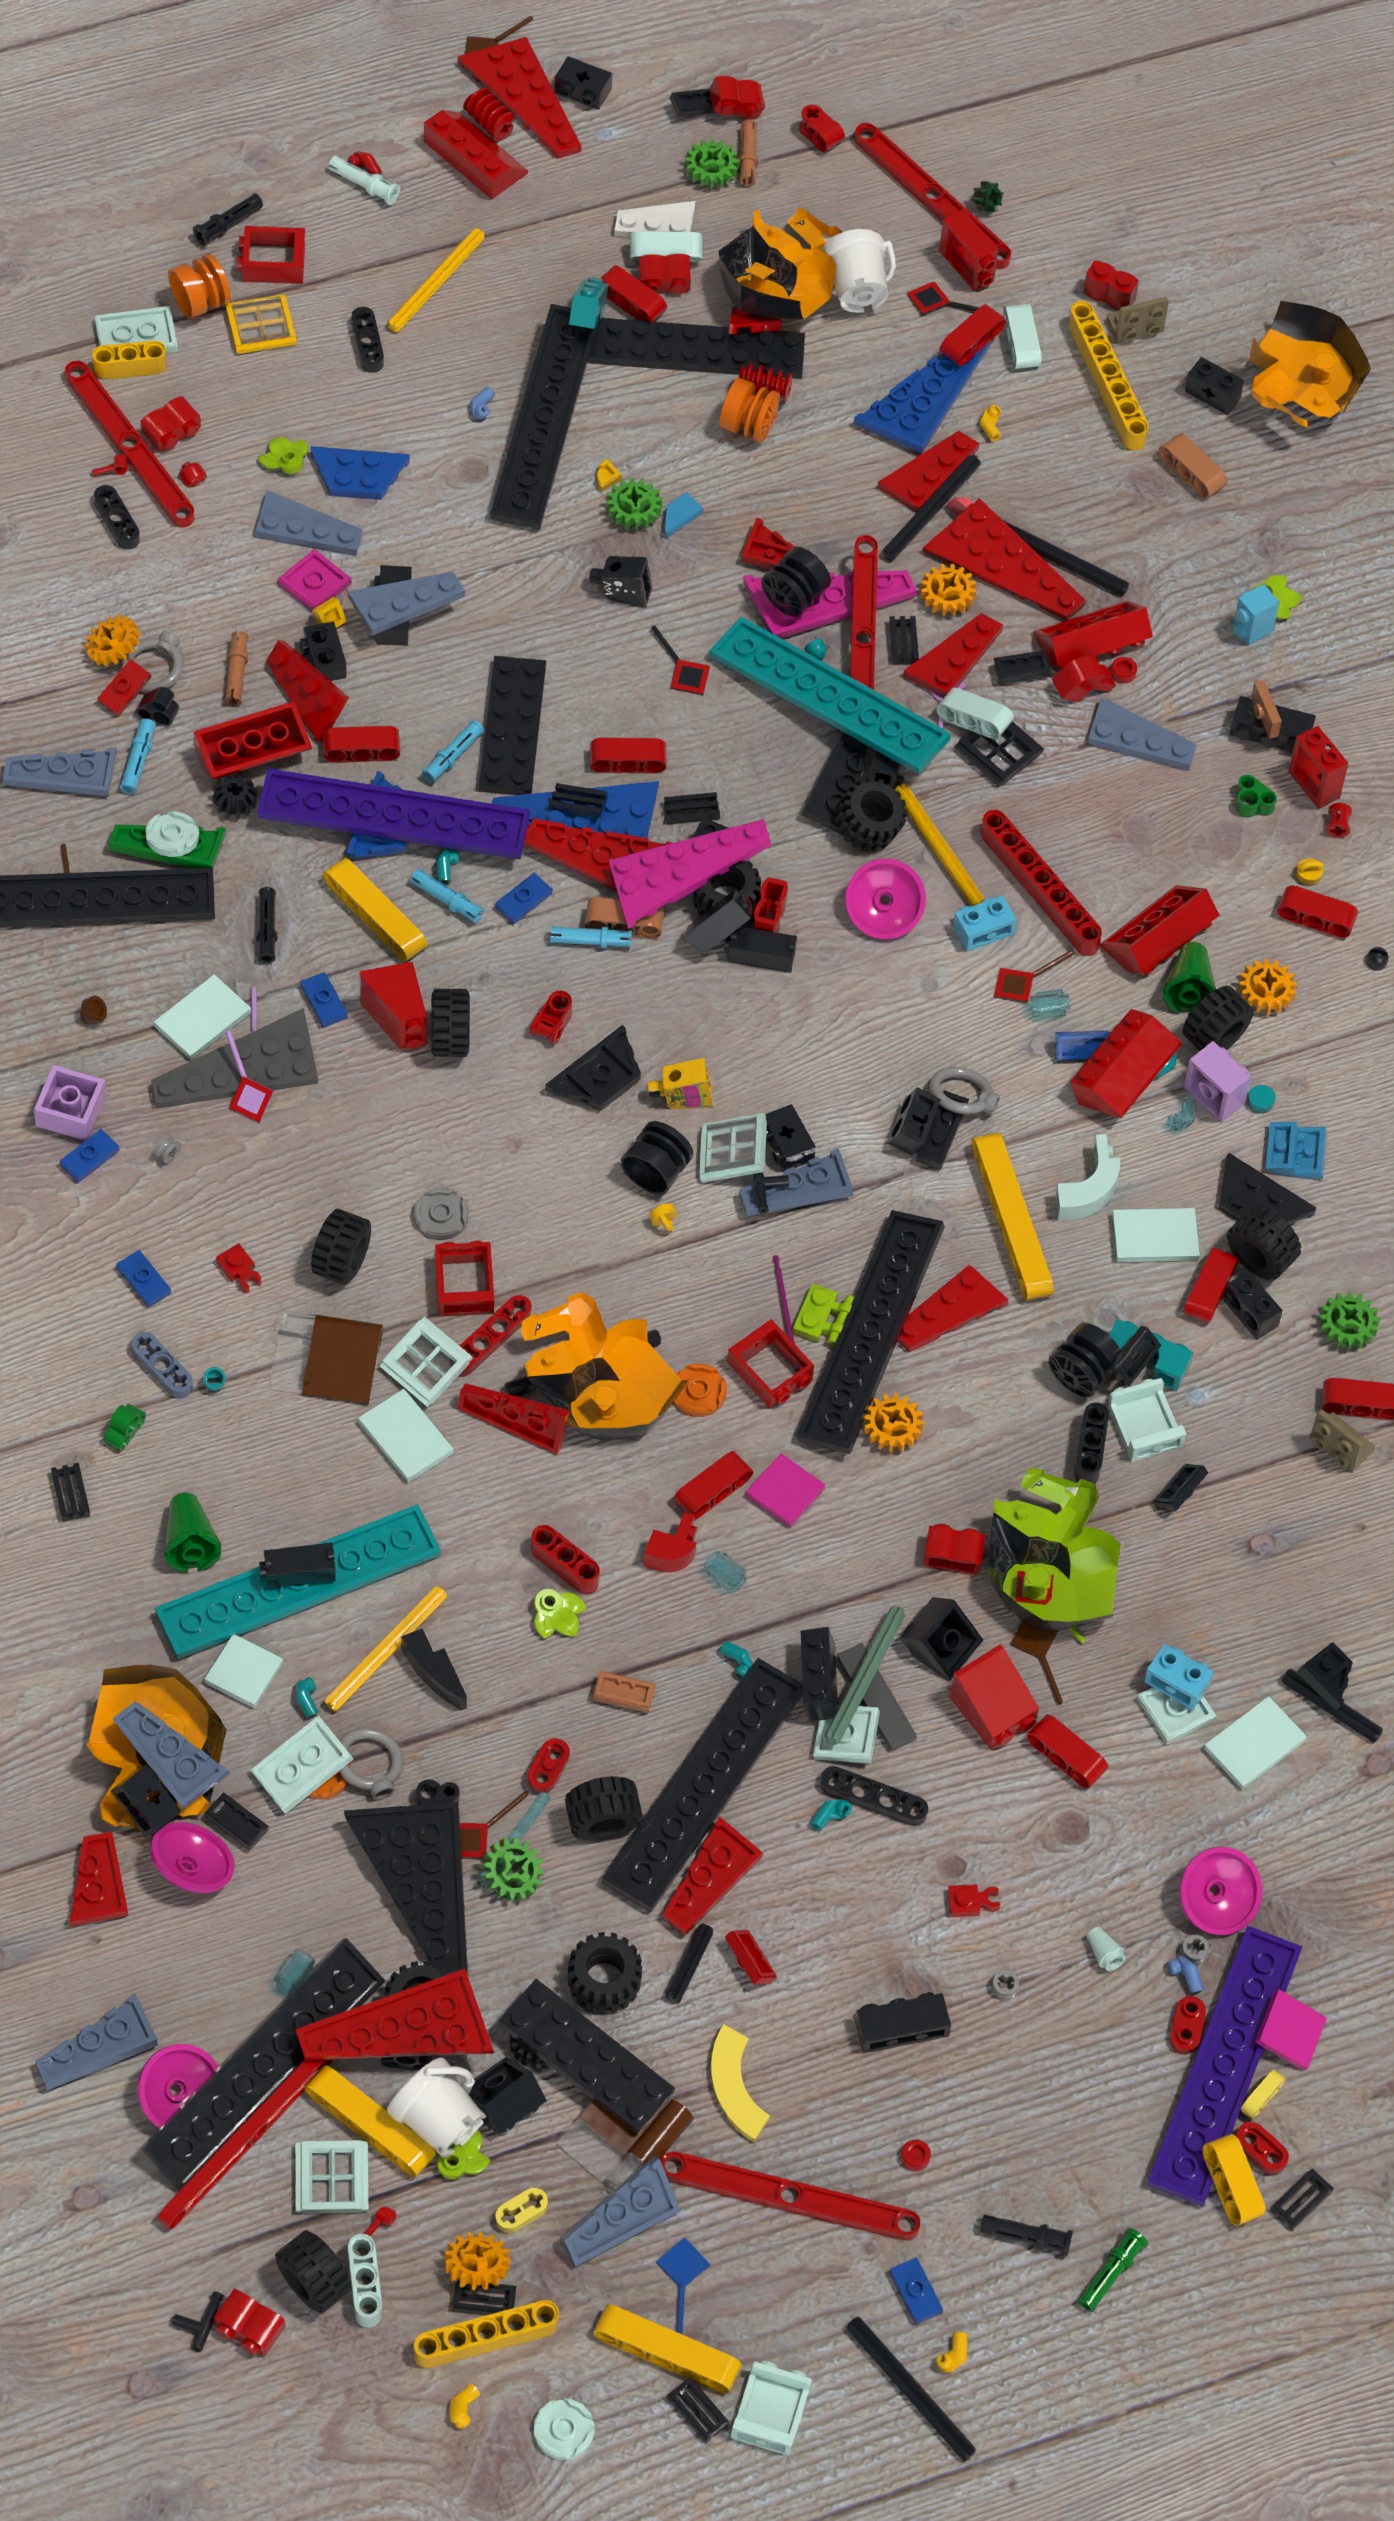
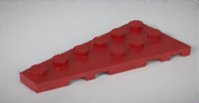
M535 818L527 828L524 846L617 892L609 860L672 844V842H666L665 844L651 842L648 838L607 831V834L594 832L592 828L583 827V829L571 828L563 823Z

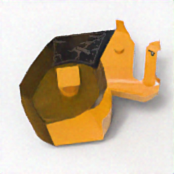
M798 207L797 213L787 223L811 245L810 250L803 249L799 241L780 228L767 225L762 221L760 209L755 210L752 227L718 250L721 275L726 293L742 312L769 318H807L831 299L837 264L828 253L821 249L829 239L843 231L836 226H828L810 215L809 211Z
M1280 301L1272 326L1259 346L1253 337L1249 357L1250 362L1265 370L1254 378L1252 396L1260 405L1266 408H1276L1290 414L1292 419L1303 427H1310L1307 420L1292 414L1282 404L1287 401H1294L1315 415L1328 418L1336 415L1339 411L1344 413L1371 370L1368 358L1354 333L1340 316L1318 307Z
M583 1292L568 1296L567 1303L540 1315L533 1313L522 1321L521 1333L524 1341L538 1339L564 1330L569 1333L570 1340L561 1341L535 1352L524 1366L530 1382L552 1406L570 1410L568 1425L579 1433L598 1440H622L644 1436L664 1416L689 1381V1379L681 1380L648 1343L646 1319L625 1320L606 1330L595 1299Z
M131 1665L104 1669L100 1695L89 1742L86 1745L90 1748L93 1755L103 1763L122 1768L100 1802L102 1820L115 1827L130 1826L139 1830L110 1790L134 1770L144 1765L150 1768L113 1721L116 1715L133 1702L137 1701L165 1722L167 1726L209 1755L218 1764L220 1762L226 1735V1728L220 1717L198 1689L178 1670L157 1665ZM159 1779V1782H160L161 1785L164 1787V1789H165L167 1792H169L168 1789L165 1787V1785H164V1784L161 1782V1780ZM214 1786L185 1809L177 1802V1806L181 1810L178 1815L185 1817L206 1813L210 1806Z

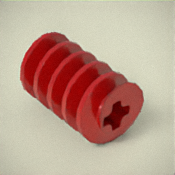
M481 88L467 97L463 104L464 110L483 129H486L487 133L492 135L495 141H502L511 134L515 116L512 112H508L506 106H502L500 100H496L494 94H490L488 88Z
M750 362L747 368H744V365H742L738 377L755 383V394H757L761 387L768 388V394L773 390L779 392L780 403L785 399L786 404L792 387V373H789L786 379H783L781 370L776 376H773V368H769L767 373L764 374L763 365H760L757 371H754L753 363Z

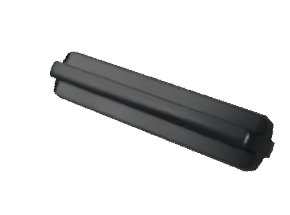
M703 1923L698 1926L666 1992L667 2000L676 2004L681 2002L713 1935V1928Z

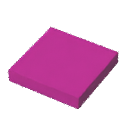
M315 549L278 578V585L311 611L330 598H335L352 584V578Z
M780 1453L746 1491V1496L791 1528L825 1490V1484Z
M1278 1989L1272 1995L1255 2043L1304 2071L1310 2065L1327 2017Z

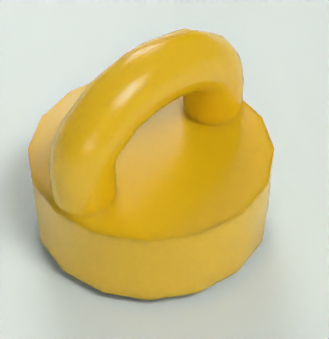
M1306 858L1300 861L1296 870L1298 880L1305 885H1315L1320 882L1323 876V863L1313 858Z
M665 1203L654 1208L650 1212L649 1218L653 1226L663 1225L667 1231L672 1232L674 1230L672 1220L678 1213L673 1204Z

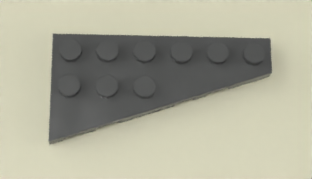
M304 1008L234 1041L247 1078L271 1090L318 1084ZM228 1043L152 1079L151 1085L156 1109L234 1097L242 1078Z

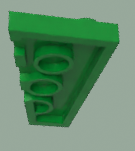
M115 824L108 843V851L187 868L214 869L226 836V828L216 827V831H203V827H198L199 841L197 846L185 855L168 857L156 853L147 844V825Z

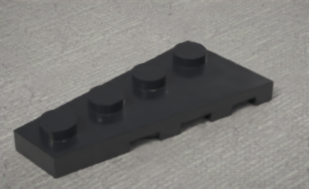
M843 732L801 814L802 816L839 833L837 830L839 825H836L834 821L837 816L834 814L835 808L853 783L856 784L861 779L867 750L866 744Z

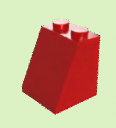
M413 962L359 971L361 1005L398 1048L415 1049L421 1045H426L427 1014Z
M1001 1644L954 1673L950 1699L990 1750L997 1745H1006L1013 1739L1016 1733L1021 1730L1023 1732L1028 1731L1036 1724L1039 1707Z

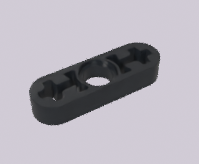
M358 307L352 312V327L361 366L367 372H378L384 366V353L375 315L368 307ZM360 318H365V320L367 321V327H363L362 320ZM371 336L375 340L371 343H364L361 341V338ZM370 352H373L374 362H371L369 358Z
M109 485L99 486L94 491V504L121 548H135L140 542V532L135 521L114 487ZM106 496L107 499L110 498L111 505L108 507L106 499L101 497ZM120 513L124 518L120 521H113L110 519V516ZM125 527H126V532H127V534H128L129 536H132V538H128L127 536H124L123 529H124Z

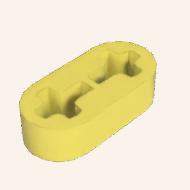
M1273 2069L1248 2097L1240 2111L1249 2119L1254 2120L1278 2093L1286 2078Z
M530 2188L502 2204L496 2211L495 2223L497 2228L503 2233L512 2234L542 2217L548 2208L546 2193L539 2188ZM530 2198H533L535 2201L541 2200L540 2208L536 2209L533 2205L524 2209L529 2205ZM519 2212L514 2217V2223L511 2224L509 2221L503 2222L505 2213L512 2216Z

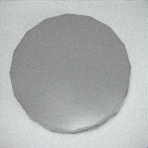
M436 1188L429 1190L415 1203L414 1220L416 1227L423 1235L431 1239L447 1240L454 1238L462 1233L467 1226L469 1217L467 1202L451 1189Z

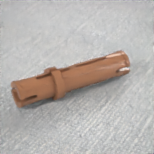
M750 119L744 120L741 123V157L738 158L740 168L739 182L741 185L744 183V186L748 187L755 184V169L758 166V159L756 157L757 123Z
M237 631L232 633L231 651L227 656L229 672L225 703L234 707V699L236 700V706L242 704L245 664L248 662V654L246 653L247 641L249 638L248 634L243 631L239 632V638H237Z

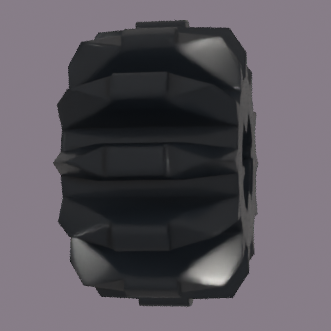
M231 774L230 779L221 777L220 784H215L214 795L212 796L213 803L216 805L218 813L225 812L227 819L231 815H235L239 820L241 813L249 816L250 809H255L258 791L254 787L252 779L245 780L243 774L239 778H235Z

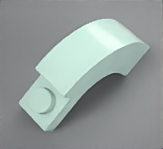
M1106 1134L1095 1135L1093 1145L1095 1173L1082 1182L1057 1184L1055 1194L1057 1221L1078 1220L1088 1217L1102 1209L1113 1196L1120 1171V1157L1113 1158L1112 1144L1108 1145Z

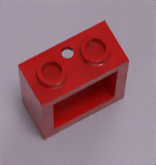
M964 209L943 219L939 252L973 291L989 286L995 279L998 248Z
M244 227V236H239V251H243V256H238L237 264L238 271H242L243 282L303 284L305 228ZM251 245L294 247L293 263L250 261Z
M1317 725L1296 736L1288 772L1315 806L1321 809L1340 799L1349 763Z
M476 1240L469 1243L444 1242L442 1244H435L438 1316L494 1314L491 1242ZM484 1262L486 1291L445 1293L443 1264Z
M772 1319L728 1349L727 1363L769 1409L777 1403L779 1405L785 1403L794 1391L799 1388H806L813 1380L814 1364ZM770 1344L792 1366L796 1365L799 1369V1372L773 1390L746 1363V1361Z

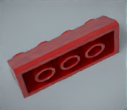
M441 110L424 122V143L491 200L528 174V170L461 113Z
M1130 601L1121 602L1033 631L1041 650L1046 653L1048 663L1058 667L1060 670L1077 658L1094 655L1098 659L1100 654H1115L1122 651L1121 647L1127 645L1131 647L1144 644L1146 639L1153 637L1147 608Z
M295 701L194 731L193 746L200 764L211 780L312 749Z
M1176 885L1101 942L1100 945L1128 973L1146 975L1151 973L1159 962L1173 956L1177 948L1191 942L1193 936L1199 931L1209 928L1212 925V921L1220 915L1207 889Z
M1130 1009L1070 1081L1078 1104L1122 1118L1182 1046L1181 1041L1153 1015Z

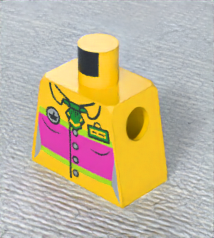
M705 1058L666 1065L662 1068L663 1080L648 1082L650 1098L665 1096L668 1108L670 1109L713 1108L711 1081Z

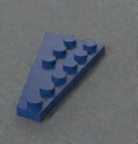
M990 342L962 366H959L943 353L937 358L933 357L920 371L917 369L893 387L887 396L880 401L876 400L872 403L870 409L863 414L859 413L855 416L854 424L922 454L990 347Z
M659 781L590 788L607 791L608 798L601 818L550 810L549 802L552 800L553 792L494 797L492 804L529 809L528 827L535 818L563 823L571 828L583 829V827L592 828L594 832L607 834V831L648 838ZM559 800L560 802H566V803H572V804H574V802ZM584 804V806L595 807V808L598 807V806H593V805Z

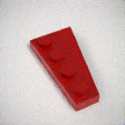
M958 430L878 481L877 488L915 512H918L969 455H974L979 450V443Z
M980 613L906 668L903 677L944 698L952 688H958L1003 631V624Z
M278 640L266 663L291 701H295L298 712L317 741L323 742V732L333 727L349 697L287 642Z
M969 1264L908 1315L897 1342L910 1353L939 1339L942 1334L950 1330L955 1331L963 1327V1324L975 1318L978 1320L988 1315L989 1311L997 1307L1001 1309L1007 1306L1009 1299Z
M467 1383L460 1390L457 1405L458 1410L552 1453L558 1454L562 1448L570 1410Z
M719 1816L711 1834L702 1845L696 1860L693 1861L685 1879L679 1885L663 1913V1919L683 1936H686L763 1857V1852Z

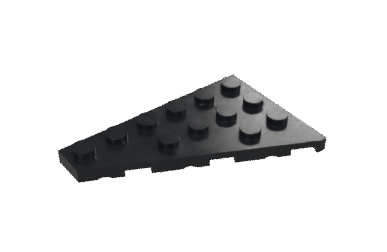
M450 1802L344 1810L347 1823L432 1967L434 1968L438 1964L442 1966V1973L448 1971L450 1974L465 1969L468 1975L459 1803Z

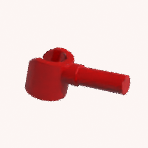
M118 454L114 457L113 464L92 470L93 476L108 472H114L118 475L125 474L128 470L126 455Z
M387 2206L380 2207L375 2220L363 2234L371 2236L380 2227L381 2223L391 2227L397 2217L396 2211Z

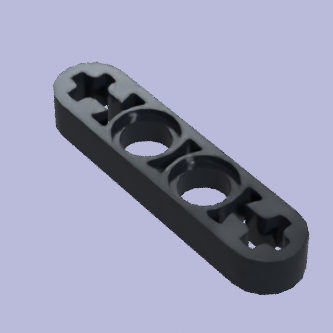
M836 1766L824 1769L821 1774L820 1786L827 1795L847 1800L851 1804L912 1826L921 1825L927 1819L928 1804L919 1796ZM833 1776L838 1778V1782L834 1786L829 1785V1780ZM848 1780L850 1782L846 1792L844 1791V1785L846 1786V1781ZM857 1785H863L868 1789L869 1793L865 1797H858L853 1793L852 1789ZM884 1795H891L896 1800V1803L892 1807H885L880 1803L879 1799ZM901 1800L905 1801L902 1812L898 1811ZM914 1806L919 1807V1812L916 1816L911 1815V1810Z

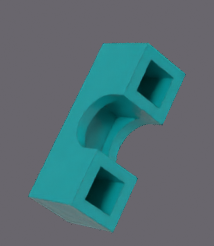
M588 277L573 294L570 325L592 329L596 327L599 314L600 318L604 314L608 284L602 283V279Z
M1117 1318L1109 1336L1122 1351L1139 1328L1130 1321H1122ZM1152 1332L1161 1344V1347L1151 1358L1156 1365L1152 1379L1162 1378L1164 1386L1178 1391L1191 1365L1194 1352L1182 1344L1172 1343L1163 1339L1161 1335Z

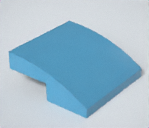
M1297 1121L1270 1122L1266 1171L1297 1178L1323 1179L1327 1140L1326 1127H1298Z

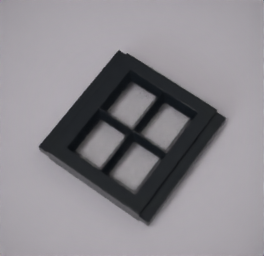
M1013 721L998 739H992L970 731L955 745L956 750L999 787L1008 782L1044 752V748Z

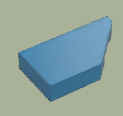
M687 492L667 505L666 537H669L703 514V507Z

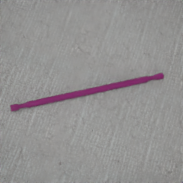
M775 1255L773 1259L776 1265L775 1270L787 1334L795 1344L782 1272L779 1267V1256ZM794 1365V1372H799L797 1366Z

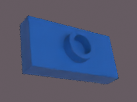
M533 873L495 903V908L514 925L552 895L553 889L536 873Z
M325 972L300 981V987L323 1028L348 1018V1013Z
M1110 1031L1055 1032L1056 1061L1088 1060L1109 1036Z
M100 1129L59 1161L60 1166L79 1183L119 1152V1145Z
M140 1250L116 1263L118 1271L148 1308L171 1294V1288Z
M917 2257L890 2268L889 2273L915 2325L943 2313V2308Z

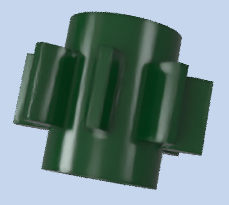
M981 181V187L973 188L972 201L978 205V211L994 212V206H1002L1001 201L1004 192L998 189V183Z

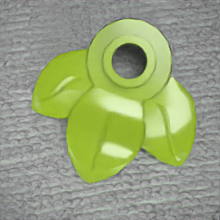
M276 437L269 442L270 452L259 456L258 461L266 468H281L286 474H295L302 469L304 463L303 456L308 452V445L304 440H297L292 443L285 437Z
M1285 575L1270 576L1265 583H1260L1252 589L1254 590L1264 584L1279 601L1276 616L1278 619L1290 618V609L1296 607L1303 598L1299 593L1286 588L1287 577Z
M543 1589L534 1598V1607L537 1611L534 1619L535 1628L544 1639L548 1638L554 1630L563 1635L575 1637L579 1629L577 1614L585 1611L587 1607L584 1601L573 1593L559 1594L553 1589ZM545 1598H550L553 1601V1606H547L544 1601Z
M479 2130L463 2146L453 2143L450 2147L455 2152L450 2156L443 2158L439 2155L437 2168L442 2176L447 2179H457L464 2173L476 2175L487 2168L490 2159L486 2155L479 2153L482 2144V2135ZM447 2161H456L458 2164L451 2166Z

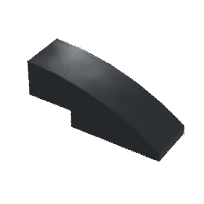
M423 1628L401 1636V1649L411 1667L425 1684L446 1702L461 1711L467 1709V1695L445 1648L433 1652Z

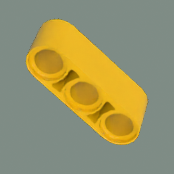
M159 341L98 346L92 352L94 375L100 379H116L161 374L167 368L166 347Z
M1229 2134L1204 2144L1203 2156L1230 2222L1235 2226H1239L1262 2217L1265 2214L1264 2200L1239 2139L1235 2135Z

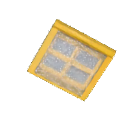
M285 294L225 304L237 354L297 345L296 334Z

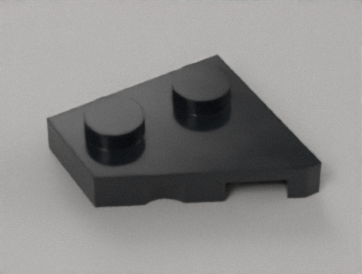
M1332 1642L1302 1665L1297 1672L1337 1711L1344 1703L1342 1696L1348 1686V1674L1351 1672L1353 1662Z

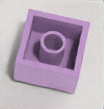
M1212 1041L1190 1059L1184 1088L1222 1123L1245 1105L1251 1076L1243 1065L1237 1064L1230 1057L1225 1048L1219 1047Z
M53 1065L34 1108L36 1127L86 1141L90 1137L106 1099L105 1080Z

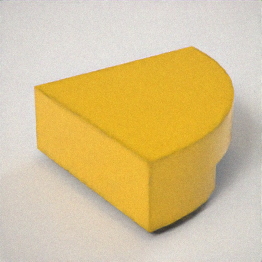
M607 458L601 462L597 471L596 481L601 492L622 480V474Z

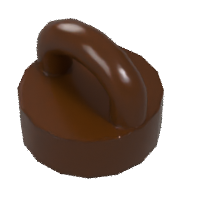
M91 996L82 1001L80 1011L82 1023L96 1024L105 1020L107 1007L99 996Z

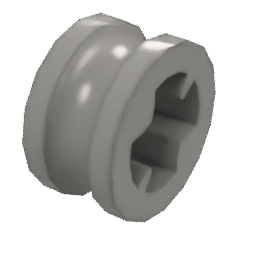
M169 1135L159 1142L154 1153L158 1158L162 1157V1161L169 1163L178 1155L181 1144L177 1141L174 1142V1138Z
M1190 1935L1183 1942L1181 1954L1194 1964H1200L1207 1957L1209 1950L1208 1942L1200 1935ZM1193 1944L1199 1946L1198 1950L1200 1951L1198 1955L1191 1953Z
M1009 1970L997 1972L993 1979L992 1992L998 1999L1009 2000L1017 1994L1019 1987L1017 1975ZM1001 1980L1004 1983L1011 1982L1010 1990L1006 1987L1000 1988Z

